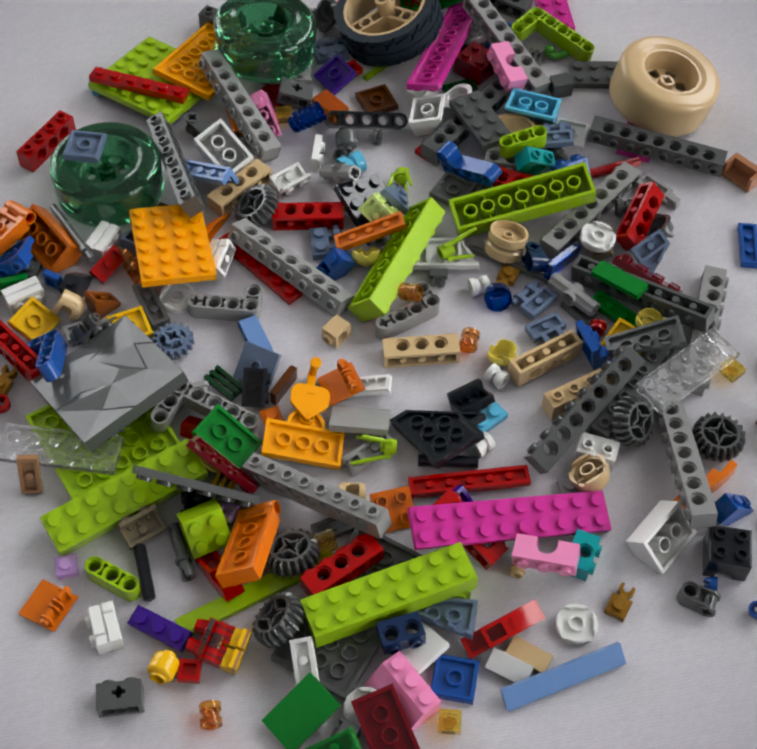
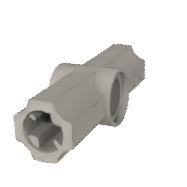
M346 162L322 165L319 174L324 180H334V183L359 180L361 169L356 165H346Z
M556 272L548 280L547 285L561 295L566 305H575L591 317L600 308V303L586 294L585 288L580 283L576 282L573 284Z

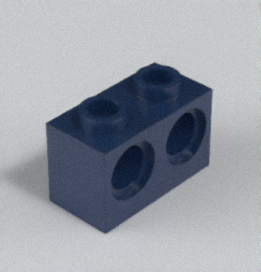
M418 611L376 623V633L384 655H394L403 649H415L426 643V633ZM413 629L416 630L417 633L409 634L407 633V631ZM392 635L395 636L396 639L390 641L387 640L386 637Z

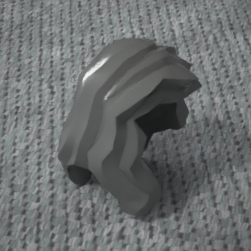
M321 0L317 8H310L306 14L321 33L330 31L336 24L335 22H337L334 11L338 2L335 0Z

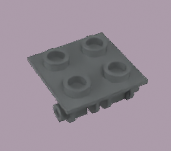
M90 313L70 331L69 337L75 341L72 347L83 345L109 327L117 317L115 316L101 322L99 320L100 316L97 313Z

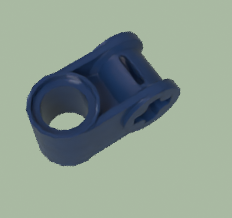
M527 242L525 255L522 256V262L525 264L527 271L547 272L549 269V258L544 253L541 245L536 242Z

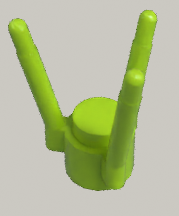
M398 167L395 172L391 173V178L386 187L391 186L395 179L398 184L403 185V188L408 193L407 181L409 186H413L409 168Z
M474 227L450 242L438 246L437 252L440 259H447L450 262L458 259L473 258L474 254L453 256L455 253L453 245L465 239L466 236L476 231L477 228Z
M364 434L362 436L357 435L356 439L380 443V452H384V454L351 461L350 465L391 459V455H396L397 439H385Z

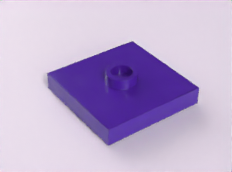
M338 54L334 55L313 74L314 78L333 95H336L358 75Z

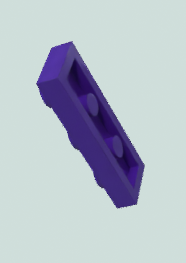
M140 605L136 607L127 622L132 628L183 653L189 638L193 636L191 631Z

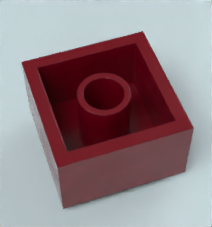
M471 43L457 55L454 61L453 72L465 79L470 78L476 85L480 86L495 73L491 62L487 58L489 49L479 43Z

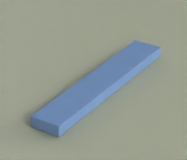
M615 642L501 688L500 693L505 709L509 712L627 664L621 643Z

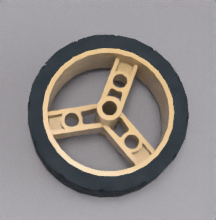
M338 0L339 2L336 4L334 11L335 20L337 21L335 23L348 53L358 62L374 67L401 64V62L409 61L420 55L436 40L444 20L439 0H414L421 3L417 12L400 7L401 0ZM377 7V10L368 14L370 11Z

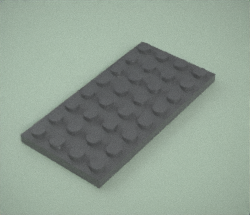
M355 528L345 546L350 544L356 536L363 535L365 532ZM385 535L381 539L374 537L384 548V559L353 580L422 556V554ZM356 553L354 554V556L359 557L362 556V554ZM338 565L336 567L344 568L345 565ZM323 576L321 580H326L328 577ZM305 618L302 620L304 624L299 627L300 631L296 632L294 638L292 637L289 640L311 636ZM376 626L318 648L314 644L321 684L331 694L343 701L353 692L381 646L376 633ZM284 643L281 648L277 646L271 655V660L294 673L290 643Z

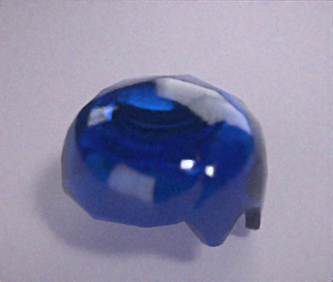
M492 283L486 287L483 293L487 308L494 312H502L509 308L512 303L511 291L504 283Z

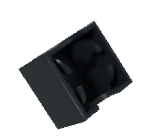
M717 525L716 527H708L703 538V576L714 577L719 572H728L734 575L733 580L745 582L752 568V530Z

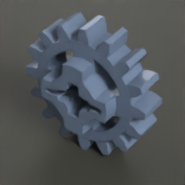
M173 322L171 326L166 323L165 328L159 327L160 332H154L153 342L167 356H171L172 360H174L175 356L181 359L182 354L188 355V350H193L192 345L195 343L193 332L189 330L188 326L184 327L183 323H180L179 326L176 325V322Z

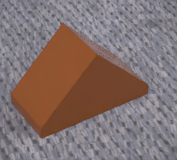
M84 292L88 310L91 313H97L100 316L99 320L121 305V302L109 292Z

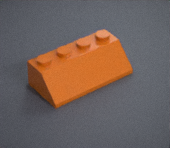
M32 204L29 210L36 214V220L32 225H29L30 229L19 240L21 241L29 235L35 240L31 245L32 249L30 252L45 269L58 273L74 266L82 256L77 244L47 209Z

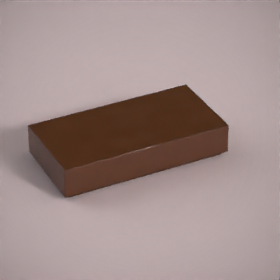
M289 366L271 389L270 403L277 405L296 381V367Z

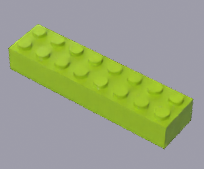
M586 162L449 199V210L458 236L474 227L477 228L476 231L466 236L467 238L489 232L491 224L497 220H510L521 223L593 203L596 199V189Z
M432 197L409 207V211L403 216L407 228L391 235L347 307L361 322L385 316L389 312V307L397 298L398 291L405 285V279L412 273V268L419 261L421 252L428 246L427 242L435 234L434 230L442 222L445 211Z
M188 438L136 465L201 482L207 479L208 474L198 455L186 447V444L189 442ZM131 468L40 516V521L59 556H66L116 529L120 520L125 516L136 515L139 513L138 510L146 505L152 506L155 504L158 506L182 493L184 490L176 489L177 484H172V487L156 484L157 479L153 478L151 482L136 479L137 474L131 473Z
M458 542L300 599V602L306 614L305 621L313 637L316 648L375 627L377 622L415 612L464 594L468 590L477 589L478 577L462 543Z

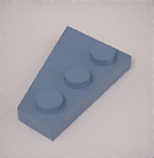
M451 598L418 610L422 621L472 640L478 600Z

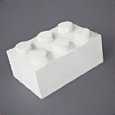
M221 118L194 138V146L210 164L230 167L235 174L254 161V156Z

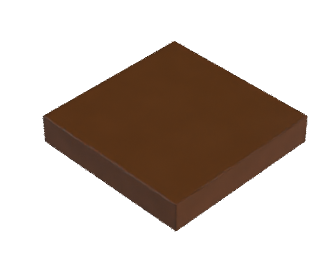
M385 84L355 93V98L364 112H391L398 110V104Z

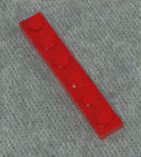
M95 66L89 75L90 82L184 104L189 96V89L102 67Z
M229 232L219 239H227ZM233 243L236 247L233 258L284 302L291 305L303 296L301 291Z
M519 465L408 477V485L412 498L443 495L449 489L453 490L458 485H463L468 493L525 487L531 485L528 466Z

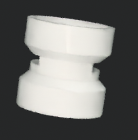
M482 275L478 279L470 278L467 280V287L472 297L478 296L479 293L485 294L491 291L487 275Z
M493 363L484 374V379L488 382H493L494 386L499 390L508 383L511 377L507 371H502L496 363Z
M485 431L483 432L485 439L469 448L474 456H478V459L482 458L486 451H491L496 447L493 437Z

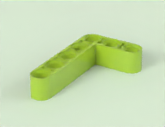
M539 7L530 9L511 26L514 34L521 42L536 31L562 50H567V53L578 61H590L595 46L590 41Z

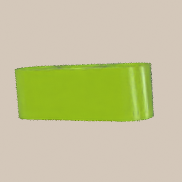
M536 125L502 136L499 140L500 156L503 158L514 157L526 146L538 149L543 148L546 145L547 129L542 125Z
M92 556L86 560L84 567L90 581L126 601L132 602L140 598V584L134 575L98 556ZM117 577L115 580L109 581L110 578ZM134 586L132 590H126L128 587Z

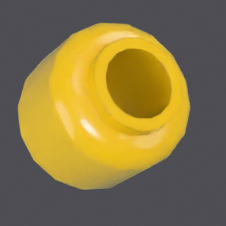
M171 650L155 652L147 667L148 674L150 675L149 678L157 684L171 682L179 668V660Z

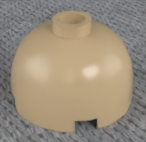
M590 453L585 454L571 464L572 469L570 472L568 471V476L572 484L579 491L595 492L607 486L610 479V469L605 458L600 454H596L597 456H591Z

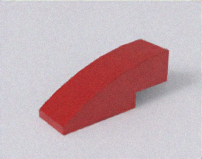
M217 551L194 559L207 580L226 602L245 592L242 584L226 588L221 586L215 577L222 558Z

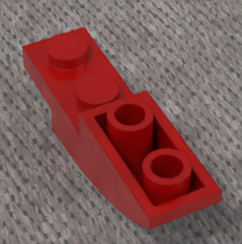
M536 599L478 629L473 633L472 640L464 637L460 641L469 658L472 659L545 619V616Z

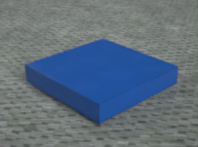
M442 654L435 660L431 689L439 699L473 705L480 661Z

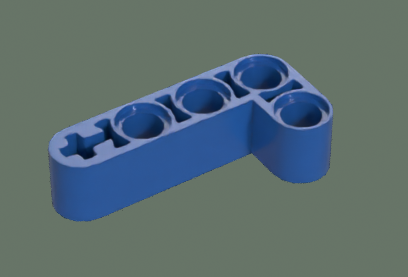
M446 141L436 152V156L445 172L449 171L468 181L492 186L502 174L501 168L495 163L461 155L457 145L452 141Z
M54 329L31 340L27 344L38 355L36 368L46 382H52L61 375L68 347L59 331Z

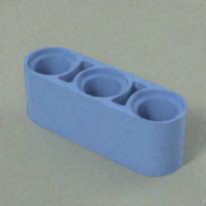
M256 315L238 321V327L245 342L249 341L273 351Z

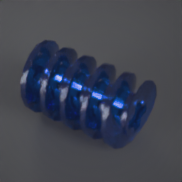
M315 101L313 104H309L308 107L304 106L302 109H298L297 112H292V117L288 118L291 129L296 133H300L307 128L322 123L325 120V112L321 104Z

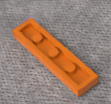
M399 211L336 234L334 239L336 247L346 251L404 230L407 227L403 214Z

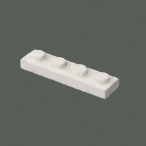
M308 636L289 640L296 685L309 672L319 680L313 637ZM326 722L320 728L327 727Z

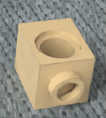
M337 314L322 327L323 341L336 349L351 336V324Z

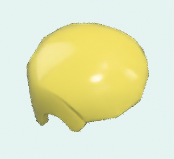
M361 246L358 250L353 249L351 256L358 265L370 267L376 262L381 250L376 247H370L368 251H365Z
M644 308L636 316V326L640 327L665 318L654 308Z
M500 339L495 346L490 345L487 357L492 364L496 363L500 367H506L509 365V360L516 357L517 346L510 340Z

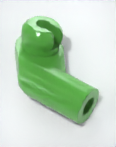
M552 45L545 47V55L553 60L568 57L567 50L557 52Z

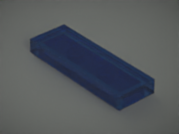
M575 241L548 262L543 275L544 278L549 280L555 272H560L578 257L582 243Z

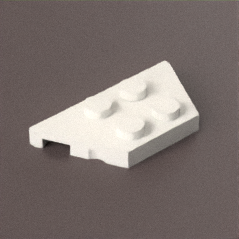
M456 237L430 238L427 242L428 246L421 252L419 261L414 264L412 269L479 270V262L475 261L474 258L458 259L450 262L447 259L441 260L437 247L450 242ZM463 240L453 245L455 248L453 256L472 254L469 248L465 246Z

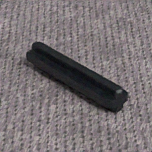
M138 543L137 546L133 547L142 597L144 601L151 602L156 598L147 550L145 544Z

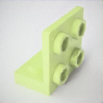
M380 192L372 194L358 208L370 222L399 212Z

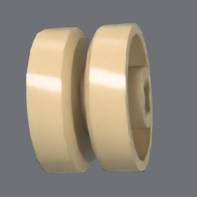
M494 221L490 226L485 243V252L499 262H518L523 256L529 236L528 231L514 221Z

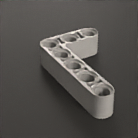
M190 381L180 387L183 391H174L160 401L151 412V428L158 433L164 432L169 427L182 405L206 417L213 409L210 406L219 404L229 414L234 415V418L253 434L256 433L258 426V417L254 413ZM194 397H199L200 399H199V400H194L193 398H194ZM171 403L173 406H166L165 404ZM156 419H163L164 421L157 422ZM245 423H251L253 426H246Z

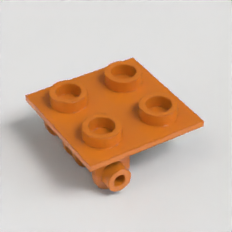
M344 359L337 361V369L317 378L320 386L327 389L330 393V406L365 390L352 362L348 363Z
M409 485L369 494L370 502L388 509L392 524L386 533L410 527L407 509L414 506Z
M42 579L18 614L55 632L79 597L70 593L72 590L68 586L60 588Z

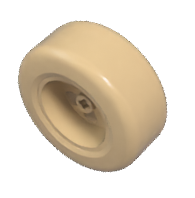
M649 36L638 39L625 48L611 76L609 91L614 106L631 124L678 137L694 132L704 123L718 98L720 81L712 63L696 48L674 38Z

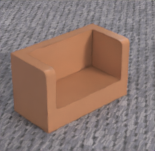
M735 153L725 161L721 172L723 177L747 193L757 186V166L739 153Z

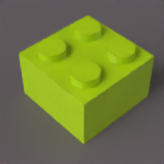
M216 499L176 514L188 550L194 559L226 547L230 532L222 508Z

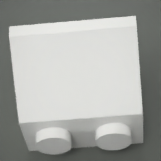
M445 93L413 98L409 125L415 136L429 135L440 124L446 98Z

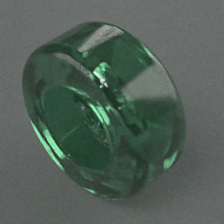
M227 0L215 14L213 22L214 50H219L235 75L240 79L255 83L281 82L282 77L292 79L300 75L314 60L316 53V19L311 9L301 0Z
M100 122L77 129L79 131L107 134V140L99 163L63 160L62 155L70 134L57 145L51 156L50 176L57 201L69 217L84 225L97 227L102 220L119 227L130 224L129 210L154 207L158 204L163 194L165 180L159 149L147 133L132 125L120 122ZM120 170H127L125 174H120ZM91 175L96 176V178L93 180L87 179Z

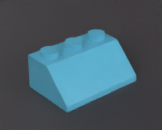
M513 87L505 106V111L507 113L523 115L531 120L556 124L562 99Z

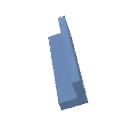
M185 159L194 180L225 185L226 183L237 185L240 181L230 167Z

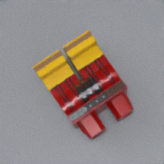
M211 617L209 621L197 619L193 631L203 636L201 641L190 637L185 647L186 651L195 655V659H200L211 666L236 675L250 642L252 631L216 621V619Z

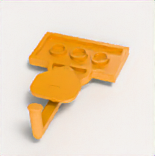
M314 357L310 361L311 365L306 384L298 383L292 387L290 402L296 410L288 416L287 421L266 419L261 455L339 470L345 433L331 432L329 429H325V422L320 413L328 409L330 393L323 387L315 386L317 371L322 361L320 358Z

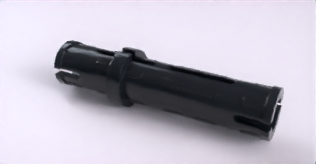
M418 454V467H434L422 454ZM457 455L436 469H440V467L478 469V456Z

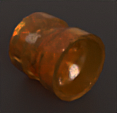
M405 282L400 284L398 296L401 301L411 300L413 302H420L423 298L424 290L421 284L414 283L411 285Z
M466 327L461 333L462 339L459 341L460 350L465 353H474L478 347L477 342L480 338V332L473 327Z
M207 700L199 704V713L202 714L200 719L201 729L215 730L223 726L222 717L220 716L222 710L220 701Z

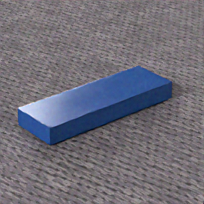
M738 223L740 267L757 269V226L750 223Z

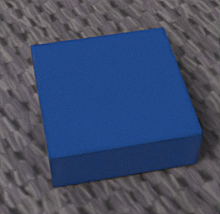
M45 269L42 273L45 284L59 291V286L62 282L61 275Z

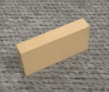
M515 635L505 651L534 666L533 672L537 674L546 671L553 659V655Z

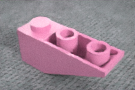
M261 89L250 95V98L276 137L282 135L268 94Z

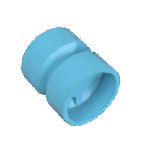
M359 150L349 153L348 157L345 155L339 157L335 161V163L346 162V165H356L361 169V173L367 170L366 160Z

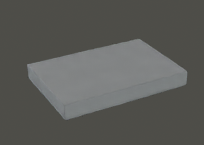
M333 405L329 431L388 436L391 410Z

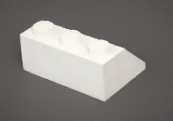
M660 500L626 540L635 557L659 574L665 573L697 533L695 529H690L689 522L685 521L684 510L679 501Z

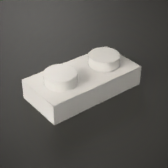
M319 134L315 135L311 158L312 171H319L320 164L323 165L322 152H325L326 143L323 142L322 135Z

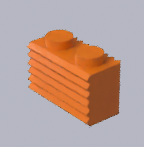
M327 89L312 98V110L323 117V119L330 111H349V107ZM334 115L329 116V121L333 124L336 123V117Z

